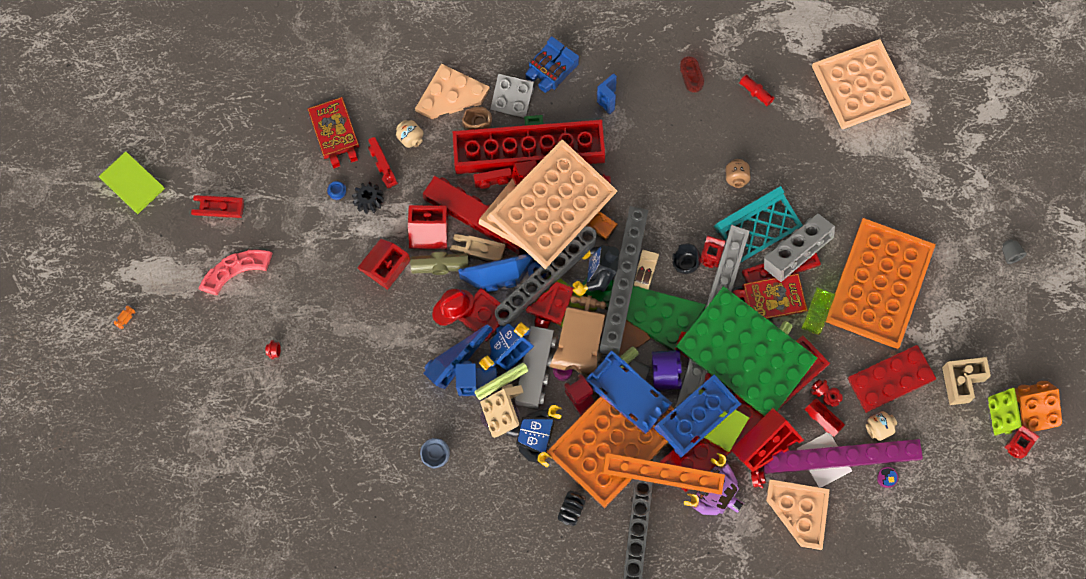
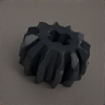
M369 181L367 186L361 183V189L355 187L356 193L352 194V198L354 199L353 204L358 206L359 212L364 210L365 214H368L369 210L375 213V208L381 209L380 203L384 202V197H382L384 193L382 190H379L377 184L372 186V183Z
M570 490L567 492L558 514V520L566 525H576L586 502V497L576 491Z

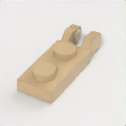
M454 234L453 239L457 242L466 243V246L451 245L450 250L459 254L468 253L470 257L493 262L503 258L506 245L470 235Z

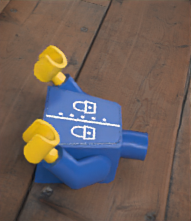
M522 322L515 327L511 324L499 326L496 329L497 334L490 340V357L486 355L479 361V364L485 371L497 364L506 371H509L534 347L525 337L529 336L530 329Z

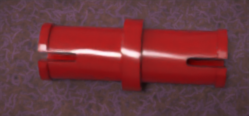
M747 74L739 82L740 85L751 92L752 97H757L765 106L773 102L775 97L764 90L763 85L757 84Z

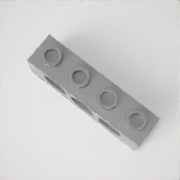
M820 214L809 218L805 225L800 229H796L788 239L781 241L776 249L766 254L764 257V269L782 282L834 238L835 226Z

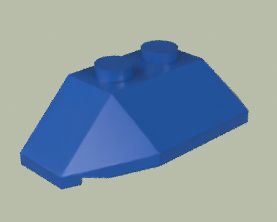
M527 253L458 269L460 279L475 288H482L488 293L495 292L498 288L502 287L513 288L522 281L528 272V267L534 262V258Z

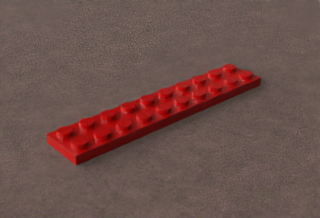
M803 335L796 342L815 355L817 360L779 409L830 364ZM735 395V398L741 405L736 410L749 417L732 448L764 417L738 395ZM696 436L690 442L695 443L699 438ZM703 438L683 457L680 458L672 450L659 463L710 472L717 466L711 462L712 458L716 461L719 460L717 453L727 457L732 451L728 452ZM681 488L685 493L690 490V489Z

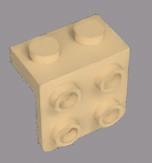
M512 384L503 386L500 391L489 394L488 398L480 402L492 437H499L519 426L511 399L524 393L521 385L513 387Z

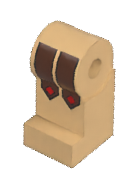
M642 250L634 286L649 290L659 254Z

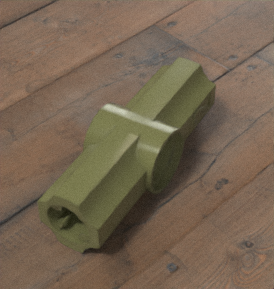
M434 252L426 256H411V273L445 275L451 271L469 267L468 253L447 254L446 252Z

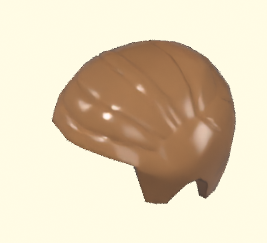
M484 107L467 109L462 118L465 130L488 129L492 123V115Z

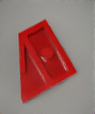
M558 282L554 283L534 304L527 307L526 313L561 325L566 308L571 301L570 298L574 293V288Z

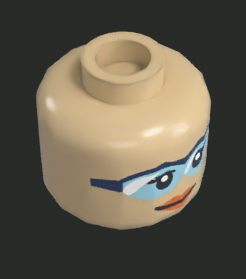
M404 120L397 126L396 137L405 147H417L422 143L424 133L415 121Z
M881 411L868 418L866 429L872 439L876 438L881 441L895 433L897 421L892 414L889 415Z

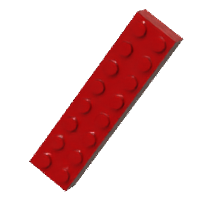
M602 120L452 131L456 174L489 172L505 168L513 170L514 163L536 160L538 165L561 140L565 141L588 164L605 163Z

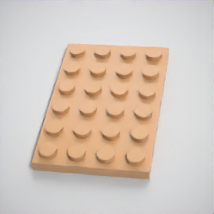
M561 140L489 214V217L546 269L616 194L617 190L565 141Z

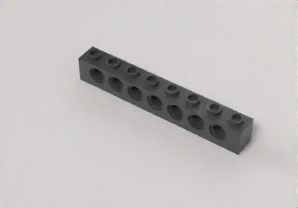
M633 206L629 208L618 260V269L615 274L599 350L601 354L608 355L613 351L619 356L648 215L647 209Z

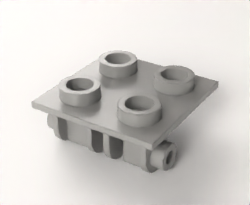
M498 74L490 110L524 118L527 115L530 98L534 91V82Z

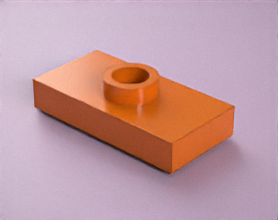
M599 211L586 226L592 227L599 236L607 240L618 224Z

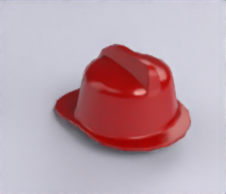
M447 290L433 308V320L436 324L446 326L466 315L473 308V295L467 290Z

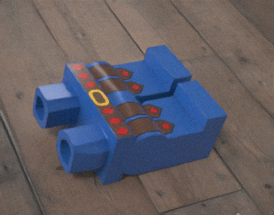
M551 36L545 47L529 62V69L525 74V78L531 82H534L537 77L542 81L538 84V87L544 93L548 92L551 88L555 90L558 84L579 65V56L567 47L564 49V45Z

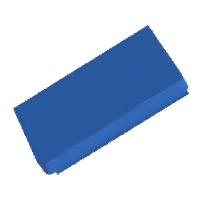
M612 74L597 87V103L609 115L615 110L616 95L614 92L616 91L617 78L615 74Z

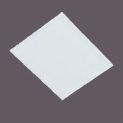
M825 433L798 447L797 450L838 446L831 434ZM850 467L809 470L819 488L852 472Z

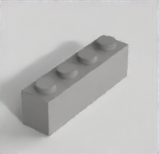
M531 326L528 340L534 347L524 356L523 363L526 364L528 372L520 376L518 386H522L524 393L516 396L515 404L539 409V405L544 403L545 393L542 391L543 386L548 384L549 374H546L553 359V355H550L551 348L556 346L557 337H554V330Z

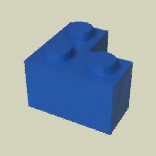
M462 361L460 364H456V389L459 396H476L475 390L497 378L496 368L489 367L485 371L482 366L481 368H476V364H472L471 361Z

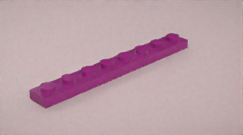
M920 439L786 451L785 453L779 452L774 455V460L764 465L763 471L764 474L917 461L922 460L923 456Z

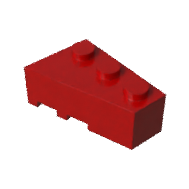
M772 408L731 451L754 472L774 460V455L781 451L785 453L789 450L788 447L795 442L801 443L804 439L782 415Z

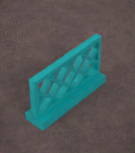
M781 186L721 220L714 226L716 232H719L723 240L726 241L727 235L725 232L729 231L731 225L737 226L740 224L739 228H742L744 221L754 222L753 229L749 232L751 235L750 242L745 245V247H748L747 255L741 258V262L803 226L784 196L785 192ZM782 201L785 206L784 213L774 211L776 202ZM765 211L770 213L768 222L758 220L759 212ZM773 214L783 216L781 226L771 223ZM785 218L793 219L796 226L793 228L784 227ZM757 223L767 225L765 235L755 233ZM770 226L780 229L778 237L768 236ZM754 236L764 238L761 247L752 245Z

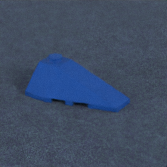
M488 324L434 360H430L426 364V370L423 374L436 386L446 389L456 376V364L468 361L492 332L493 328Z

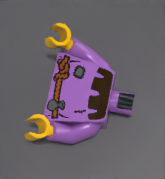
M717 453L719 460L716 461L712 458L711 462L718 467L715 466L711 472L725 475L722 495L698 491L696 495L687 494L691 497V502L684 501V504L692 506L703 515L723 514L727 506L738 513L744 503L734 497L739 490L737 479L727 464L726 457Z

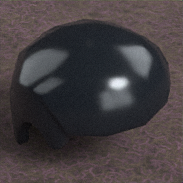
M690 243L681 244L678 246L676 253H673L672 263L677 272L687 275L699 268L701 255L695 245Z

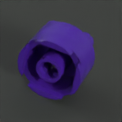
M680 351L652 352L653 387L658 391L682 389Z

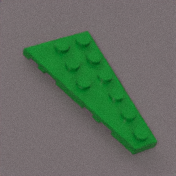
M586 278L585 281L582 283L583 285H586V283H587V278ZM611 280L604 292L586 290L584 295L586 297L588 295L592 296V298L599 302L604 301L606 303L605 309L608 310L614 281ZM633 286L626 321L673 351L681 332H688L704 311L706 304Z

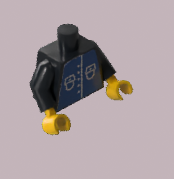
M609 245L593 247L582 257L584 260L589 258L587 283L583 285L580 281L574 282L573 291L578 296L584 295L586 290L604 292L617 272L619 250Z
M552 405L548 409L532 412L526 417H522L520 426L507 432V436L517 437L516 446L528 461L541 463L545 467L549 466L545 460L547 458L552 459L547 453L554 427V419L552 417L561 418V415L556 414L558 409H562L561 407Z

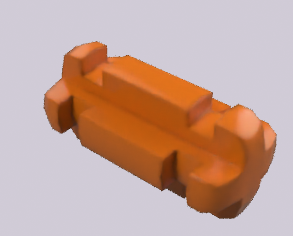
M126 306V310H123L117 317L118 320L114 321V324L120 329H123V325H126L133 317L131 316L132 313L135 314V310L130 306Z

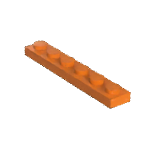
M605 453L602 470L603 474L722 495L725 478L724 474Z

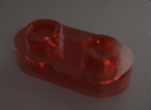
M688 56L683 58L680 63V71L685 86L690 92H699L704 85V78L699 63L694 57ZM690 66L692 69L688 70L686 67Z

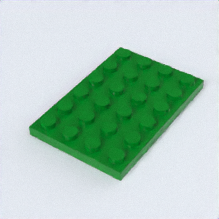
M724 286L676 346L679 351L712 376L715 374L727 388L763 416L772 408L777 411L817 360L815 355Z

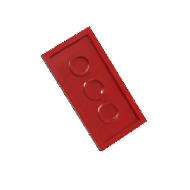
M916 345L851 375L847 379L864 411L867 413L935 381L936 377L919 346Z

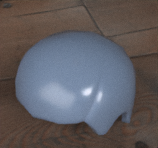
M439 438L427 440L421 446L420 456L422 462L430 468L444 466L450 457V448L447 443Z

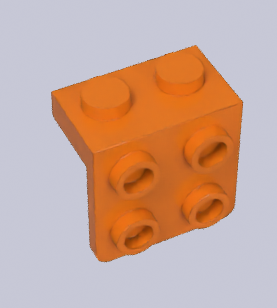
M1039 381L1035 385H1020L1015 389L1017 402L1020 404L1021 422L1026 428L1035 432L1058 427L1062 424L1059 389L1048 381Z

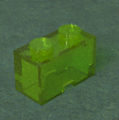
M816 288L801 329L820 335L834 300V293Z

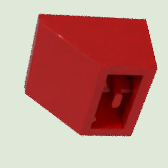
M409 205V249H447V206Z
M380 239L357 269L388 290L409 264L410 257L407 252L394 243Z

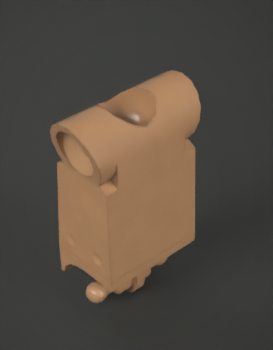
M589 295L587 297L582 296L581 298L572 296L570 298L571 302L579 303L581 306H585V309L571 306L566 308L559 346L550 367L561 370L576 369L582 374L590 375L597 368V356L606 313L589 309L595 307L604 309L606 308V303L604 301L599 302Z

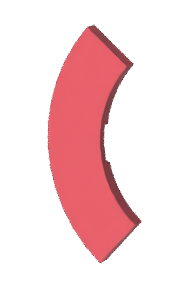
M248 250L229 255L222 259L213 269L209 270L202 280L199 290L218 295L223 285L238 273L247 270L267 271L273 253L266 250Z

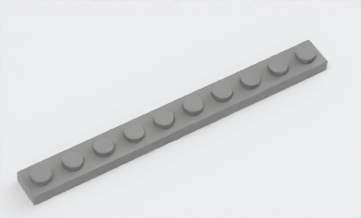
M733 225L730 226L705 309L723 286L732 291L750 231ZM691 359L688 362L682 382V389H680L676 401V407L704 383L707 371Z

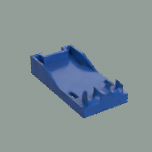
M613 351L586 378V381L596 393L645 434L651 430L672 406V403L646 382ZM621 366H623L625 369H627L628 372L626 373V372L621 368ZM600 388H602V389H603L605 392H607L608 394L605 395V394L600 390ZM653 391L656 395H658V397L656 398L650 392ZM630 414H633L634 417L637 418L638 420H637V421L633 420V419L630 417Z
M714 374L664 417L654 429L669 442L681 458L736 410L741 403ZM704 387L705 391L699 395L698 391ZM724 411L727 413L723 418L719 417ZM675 412L677 415L671 420L670 416ZM696 436L699 438L695 443L690 442Z

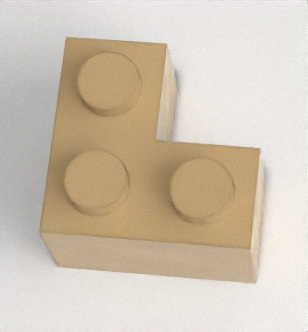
M987 357L949 361L942 367L949 405L970 403L975 398L972 383L985 382L991 376Z

